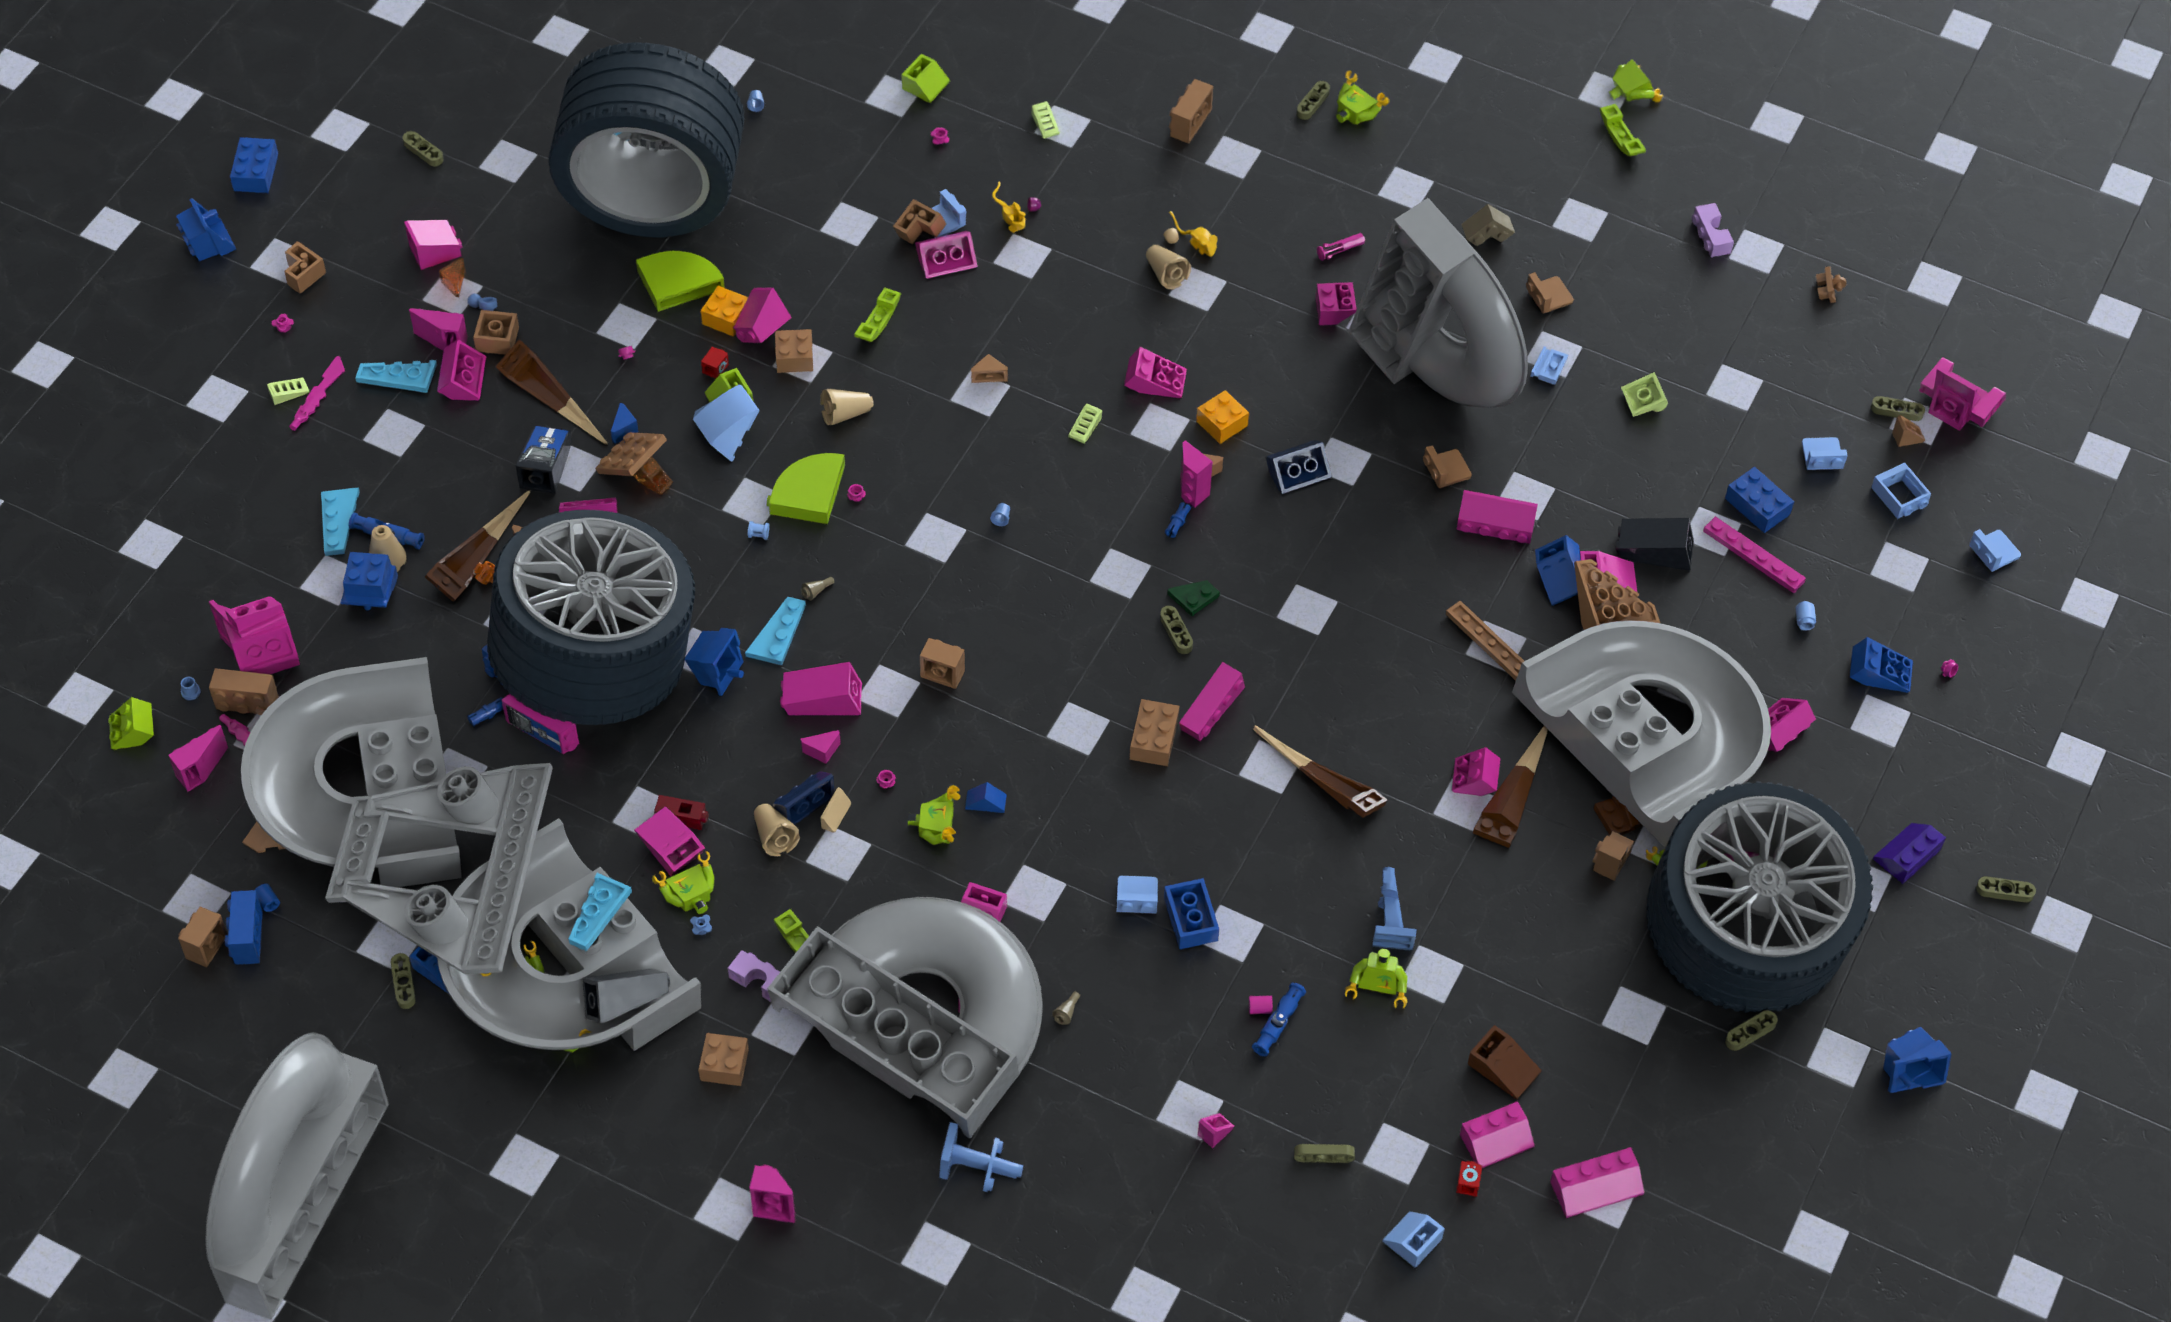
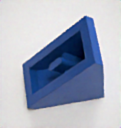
M623 403L619 405L611 429L612 443L622 441L623 437L629 432H638L637 420Z
M986 782L968 790L965 809L1004 813L1007 794Z

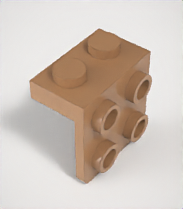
M1536 273L1529 274L1526 289L1543 314L1573 303V297L1558 276L1540 281Z
M1433 445L1426 447L1423 461L1438 488L1471 478L1472 473L1459 450L1454 449L1437 454Z

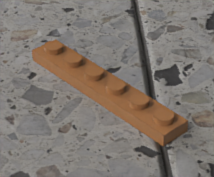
M1461 601L1447 609L1446 615L1516 681L1524 660Z

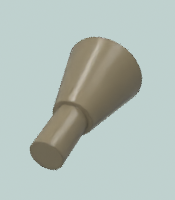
M829 577L822 581L803 583L801 594L805 599L811 601L825 587L834 584V579Z
M1073 992L1068 1000L1052 1012L1057 1023L1064 1025L1070 1023L1075 1003L1080 997L1079 993Z

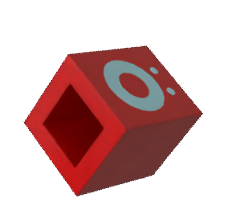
M713 346L701 361L702 373L715 379L729 365L728 353Z
M1474 1161L1461 1162L1456 1193L1477 1196L1482 1165Z

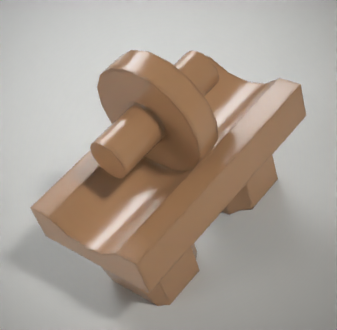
M1830 266L1825 267V273L1816 274L1818 286L1827 285L1818 288L1819 298H1830L1831 303L1836 302L1835 289L1838 292L1842 291V288L1846 286V279L1840 277V275H1835V278H1833Z

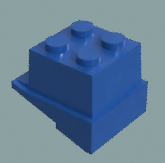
M192 198L190 202L193 207L176 215L179 221L176 225L180 233L184 232L182 237L192 256L196 255L199 261L217 254L223 256L236 250L222 220L217 216L216 209L207 211Z
M350 552L343 580L344 592L340 603L364 606L365 610H370L372 607L386 608L398 578L396 566L391 565L389 556L385 554Z
M720 628L719 631H702L684 658L699 683L716 688L719 696L723 695L734 677L742 678L744 676V672L739 670L744 661L739 648V637L735 629Z
M1921 1027L1909 1030L1898 1039H1892L1887 1044L1883 1067L1890 1077L1888 1091L1894 1093L1916 1087L1924 1089L1946 1083L1951 1052L1940 1040L1935 1041Z

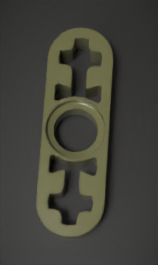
M1317 82L1297 106V116L1300 119L1307 120L1311 118L1329 96L1330 85L1327 82ZM1315 98V99H1317L1318 101H1317V102H1311V101H1309V99Z
M409 131L403 135L404 146L429 165L439 166L443 163L441 150L419 134ZM420 147H427L425 151L418 150Z
M1883 396L1875 397L1871 404V410L1875 414L1895 418L1901 415L1911 421L1922 420L1925 413V407L1920 403ZM1894 406H1899V407H1901L1903 410H1902V411H1896L1893 407H1894Z
M1173 606L1163 607L1160 613V620L1173 645L1181 654L1190 653L1193 649V639L1177 609ZM1173 627H1179L1182 629V631L1179 633H1174L1171 629Z
M1982 877L1976 886L1977 893L1983 897L2018 902H2030L2036 894L2035 886L2029 882L1994 877ZM2007 886L2011 889V892L2005 893L2001 890V887Z
M398 953L391 958L395 995L398 1006L408 1009L416 1002L411 966L408 956L404 953ZM399 961H402V962H403V963H402V965H403V970H402V971H400L399 966H398ZM407 977L409 981L406 984L400 985L397 983L400 978ZM403 991H407L408 1001L403 1000Z
M1768 1010L1763 1011L1729 1031L1725 1040L1726 1046L1731 1050L1737 1051L1769 1033L1777 1024L1776 1014ZM1764 1019L1771 1020V1023L1766 1022L1762 1025L1761 1028V1024L1763 1023ZM1754 1027L1757 1033L1749 1034L1746 1028ZM1732 1037H1733L1734 1039H1737V1038L1740 1037L1739 1042H1737V1041H1731V1040H1732Z
M1300 1144L1294 1147V1159L1299 1162L1348 1163L1355 1160V1148L1351 1145Z

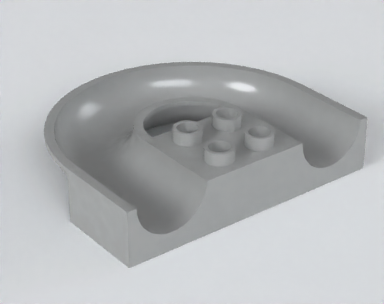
M1429 198L1394 219L1348 333L1393 384L1414 372L1434 391L1464 406L1475 408L1502 407L1513 402L1525 386L1528 374V358L1519 320L1502 285L1481 256ZM1451 308H1453L1461 322L1467 341L1454 338L1443 328Z
M1616 621L1600 624L1581 631L1522 662L1512 691L1535 717L1620 803L1627 807L1628 811L1664 847H1666L1679 820L1700 799L1703 800L1708 794H1714L1716 790H1723L1726 786L1733 787L1738 783L1740 785L1745 784L1761 766L1770 744L1771 724L1768 708L1758 686L1745 669L1729 654L1704 638L1661 623ZM1643 685L1660 688L1680 698L1693 712L1691 728L1682 735L1633 686Z
M427 657L345 668L315 676L281 695L260 716L245 744L241 763V782L244 796L252 815L261 828L275 842L300 857L316 863L335 866L354 797L343 795L328 784L323 774V762L331 747L344 739L358 736L367 796L439 782L444 778L446 769L437 715L434 711ZM388 819L375 868H378L380 885L404 887L462 878L460 853L454 829Z
M559 818L536 833L502 972L491 973L489 976H482L480 973L463 974L437 958L439 971L449 995L470 1020L492 1035L506 1041L546 1050L583 1048L621 1035L635 1051L701 1009V983L696 977L688 982L678 974L663 952L656 930L628 898L587 951L569 943V936L577 918L580 917L581 908L586 903L590 887L595 882L596 873L606 877L609 876L601 867L591 871L581 861L571 846L564 829V824ZM489 861L471 873L457 888L453 896L479 900ZM527 924L570 975H548L528 964L520 949L521 935ZM650 968L667 972L670 978L669 993L605 1023L585 1019L582 978ZM583 1029H587L590 1032H592L584 1033L583 1035H581V1037L579 1036L580 1032Z
M936 897L905 898L872 907L844 923L832 935L817 926L767 988L773 1009L780 1012L785 1008L802 1016L825 1036L832 1048L909 1099L913 1095H917L932 1102L947 1113L968 1138L973 1136L1027 1064L1035 1048L1042 1021L1043 1003L1038 974L1032 959L1017 937L1004 924L978 908L962 902ZM913 973H931L945 979L958 994L960 1000L959 1018L899 980V978Z
M309 1033L293 1041L277 1056L257 1083L227 1143L216 1175L208 1210L206 1226L207 1258L225 1303L270 1320L273 1319L389 1105L377 1065L339 1052L324 1035Z

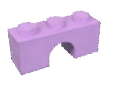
M1716 203L1697 206L1692 215V222L1697 226L1699 237L1703 239L1705 250L1709 252L1711 257L1731 254L1734 243L1728 229H1715L1719 227L1721 214Z
M741 950L728 967L729 978L744 987L754 979L764 980L765 983L761 987L762 997L771 1002L767 988L780 971L776 970L770 963L758 960L754 954Z

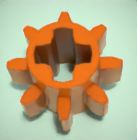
M485 561L484 564L479 562L474 569V573H476L475 578L485 585L489 581L493 583L495 565L488 561Z

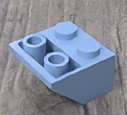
M1409 1212L1382 1242L1416 1268L1442 1240L1444 1228L1428 1215Z

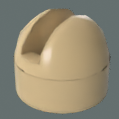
M1171 228L1164 232V237L1168 243L1174 244L1178 241L1179 234L1175 228Z

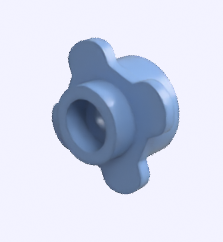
M710 916L692 917V932L696 935H705L711 932Z

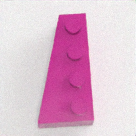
M1222 662L1179 722L1181 730L1199 741L1203 737H1207L1213 725L1244 690L1245 685L1242 673Z

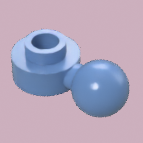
M474 293L467 300L469 306L473 308L479 307L483 310L494 311V308L497 307V299L494 297L481 298L480 295Z

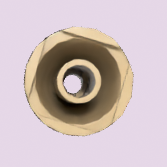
M1159 245L1151 246L1146 252L1147 260L1161 285L1165 288H1178L1182 285L1181 282L1184 279L1187 280L1189 278L1191 264L1186 258Z
M836 389L823 390L820 403L824 405L825 411H821L823 419L827 425H835L869 412L871 407H873V398L868 393Z
M376 526L372 530L369 553L388 555L391 565H395L398 572L400 567L406 563V552L388 526Z
M761 804L755 809L754 818L765 852L770 856H781L780 853L784 851L790 852L800 840L798 828L769 804Z

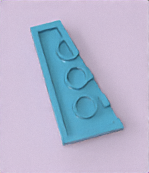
M430 360L429 363L413 361V364L394 362L391 365H385V363H362L355 378L356 382L427 393L437 362L436 360Z
M359 487L321 492L325 556L345 553L350 529L348 526L349 519L356 509V501L360 493Z
M787 597L745 652L746 657L782 665L802 617L806 601Z
M596 873L595 882L590 887L589 896L586 903L583 904L580 917L577 918L569 936V943L587 951L632 893L631 887Z

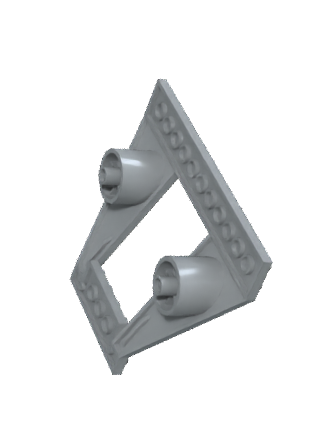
M550 763L514 765L481 773L473 767L463 766L450 771L439 782L373 796L354 797L325 899L328 903H350L463 974L502 972L553 769ZM388 819L494 835L495 840L479 900L451 896L447 889L439 885L425 886L416 891L370 884Z

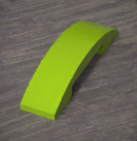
M1616 104L1600 108L1602 119L1610 136L1624 154L1634 156L1646 152L1639 138L1635 139L1623 122V114Z
M884 288L877 298V305L866 322L860 324L854 336L869 342L874 341L889 322L901 293Z
M791 909L774 919L777 928L796 953L809 937L802 928V923Z

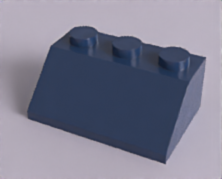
M1314 440L1265 457L1269 473L1281 494L1332 477L1322 441Z
M821 771L809 776L805 782L799 786H794L789 793L778 797L773 803V808L794 825L831 800L835 793L834 776L831 773Z

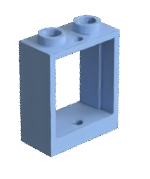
M1906 463L1875 476L1871 487L1897 519L1909 516L1917 509L1925 508L1931 496L1929 490ZM1900 481H1903L1916 497L1903 505L1887 488Z

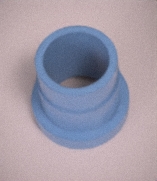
M753 90L750 92L749 99L747 100L749 110L758 112L764 108V100L760 91Z
M1005 503L998 504L990 516L991 522L997 526H1006L1009 522L1010 507Z
M185 677L181 680L182 697L186 700L196 699L200 695L201 690L199 685L196 684L195 679Z

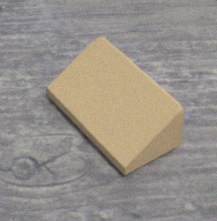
M839 787L820 817L822 829L833 833L836 832L851 805L850 799Z

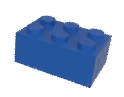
M240 137L230 175L234 191L269 193L278 157L275 139Z
M1753 467L1729 484L1725 499L1763 533H1766L1788 517L1794 501L1756 467Z
M1204 878L1165 886L1164 901L1179 949L1218 941L1219 926Z
M256 890L232 891L231 899L227 902L230 917L226 918V927L229 929V935H225V945L229 947V957L233 958L235 965L260 963L263 910Z

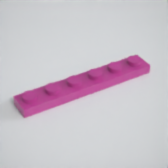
M1716 516L1704 527V533L1792 593H1795L1805 582L1806 577Z

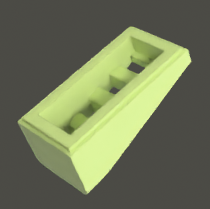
M1048 102L1033 105L1032 116L1043 139L1059 135L1060 132Z
M304 378L267 384L268 391L275 405L310 393Z
M1086 404L1071 429L1069 437L1085 444L1102 419V410ZM1077 430L1085 433V435L1078 433Z

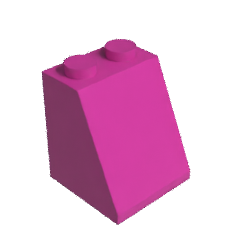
M447 220L404 222L409 247L421 270L461 256L460 249L463 248L459 238L456 239L455 229L449 225Z
M754 288L733 328L736 331L737 338L743 343H762L785 324L791 316L774 288Z

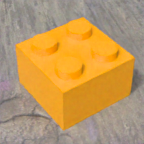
M717 286L701 309L702 324L734 337L736 331L733 327L748 297Z
M1226 390L1197 408L1196 421L1219 444L1248 426L1249 412Z

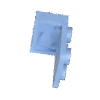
M946 189L940 192V204L931 208L941 213L946 222V226L937 237L945 236L966 225L967 212L965 207L956 201L953 194H950Z
M1804 438L1802 440L1807 470L1844 468L1847 451L1840 449L1838 438Z
M1979 529L1973 533L1969 544L1991 572L2019 559L2021 556L2018 549L2001 530H1996L1985 536Z
M1119 876L1117 912L1157 914L1158 879L1156 877Z

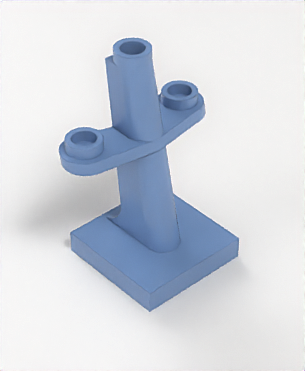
M1384 867L1382 873L1383 886L1381 887L1383 897H1380L1378 906L1384 909L1385 925H1376L1372 947L1413 950L1416 929L1403 928L1395 869Z
M950 1122L941 1157L939 1178L948 1180L950 1168L953 1164H962L987 1171L983 1188L985 1192H988V1190L992 1191L994 1178H991L992 1173L1015 1179L1017 1177L1021 1178L1023 1165L996 1157L997 1153L1001 1154L1003 1141H999L1000 1139L995 1137L991 1155L956 1145L958 1124Z

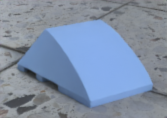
M738 385L696 410L693 420L710 445L733 462L735 458L733 455L737 447L742 445V438L745 432L750 430L760 410L743 386Z

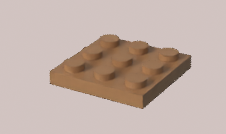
M629 432L618 445L611 449V452L606 457L600 460V464L595 469L599 474L633 476L667 439L664 434Z

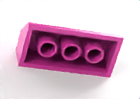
M1464 490L1457 530L1530 544L1538 504Z
M1631 1147L1553 1170L1550 1181L1566 1218L1644 1195L1639 1164Z

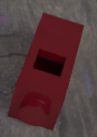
M659 795L654 814L666 806L688 828L702 830L703 823H707L709 812L706 811L705 803Z

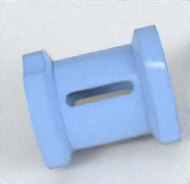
M750 521L748 538L754 536L767 540L769 536V523L763 525Z

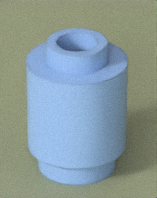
M1808 601L1800 602L1795 607L1797 625L1801 630H1811L1816 624L1814 604Z

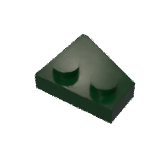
M1207 580L1172 587L1167 590V594L1191 616L1220 596V592Z

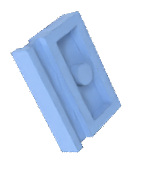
M1544 346L1531 371V377L1536 376L1539 380L1555 385L1568 360V355L1553 349L1548 350Z

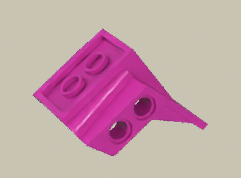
M1942 357L1920 384V392L1932 398L1928 413L1959 431L1970 420L1983 427L2005 401L2006 393L1996 387L1989 393L1953 373L1954 363Z
M266 597L232 609L218 605L214 600L209 601L220 638L233 650L240 671L273 674L300 665L282 604L274 598Z

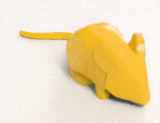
M998 181V186L993 191L992 197L1003 207L1002 216L1004 221L1010 225L1009 230L1015 233L1018 230L1025 229V213L1020 211V206L1015 202L1008 206L1005 202L996 198L995 194L1000 187V182Z
M1170 211L1177 230L1183 235L1191 234V245L1195 249L1199 248L1201 255L1206 253L1207 256L1212 257L1217 249V236L1211 235L1208 230L1202 227H1198L1195 230L1182 231L1177 224L1175 216Z

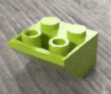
M920 54L902 74V89L929 103L950 82L937 62L923 54Z
M737 368L720 374L705 391L707 399L711 402L733 387L742 385L753 401V393Z
M131 697L109 716L111 749L141 746L154 736L151 703Z

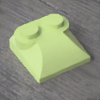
M1655 372L1621 387L1633 417L1652 410L1660 412L1668 404Z

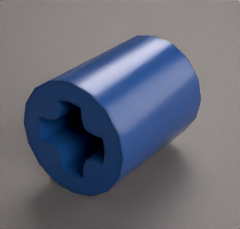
M262 884L255 889L261 907L265 912L273 911L280 905V900L269 884Z

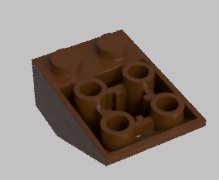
M1495 1025L1472 1049L1467 1063L1515 1099H1518L1542 1071L1510 1035Z

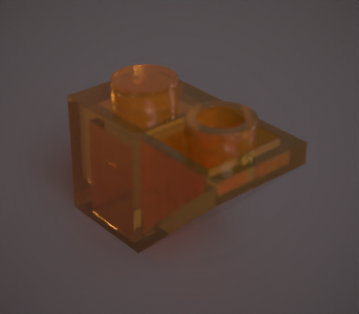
M653 456L634 474L639 483L659 495H662L673 483Z

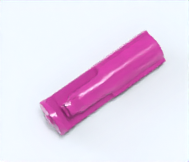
M1362 233L1331 244L1324 243L1323 247L1338 245L1326 250L1319 246L1317 247V254L1322 261L1326 258L1330 259L1334 254L1364 244L1365 237ZM1340 249L1339 251L1328 254L1329 252Z

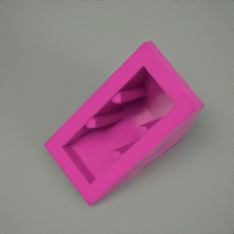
M839 730L801 739L802 752L827 764L840 745Z
M1220 1113L1207 1116L1199 1120L1198 1136L1213 1148L1234 1128V1125Z

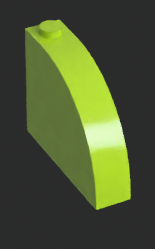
M666 251L636 260L637 272L658 312L713 294L717 286L725 288L724 278L718 268L707 259L693 253Z
M836 453L811 455L796 461L786 468L778 477L772 494L767 497L766 505L769 506L770 514L828 524L845 468L844 455Z

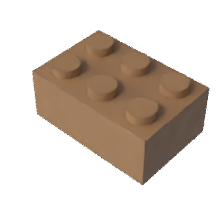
M1194 79L1191 85L1187 86L1185 94L1180 96L1177 106L1173 107L1170 112L1171 122L1169 128L1171 129V137L1188 144L1212 110V85Z
M215 668L209 686L215 708L221 711H237L239 713L262 715L279 697L273 676L270 674Z
M1141 699L1130 746V760L1168 766L1179 720L1180 706Z

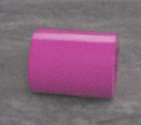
M1249 996L1250 1015L1272 1014V996Z

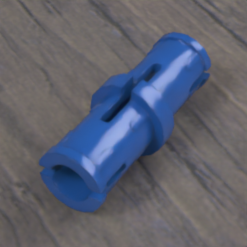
M1184 502L1180 503L1176 513L1171 516V522L1165 530L1167 536L1172 532L1171 538L1176 537L1179 528L1184 525L1185 518L1191 509L1188 504L1183 508Z
M502 697L488 705L481 706V709L468 715L467 718L470 724L474 727L486 719L493 718V715L504 710Z

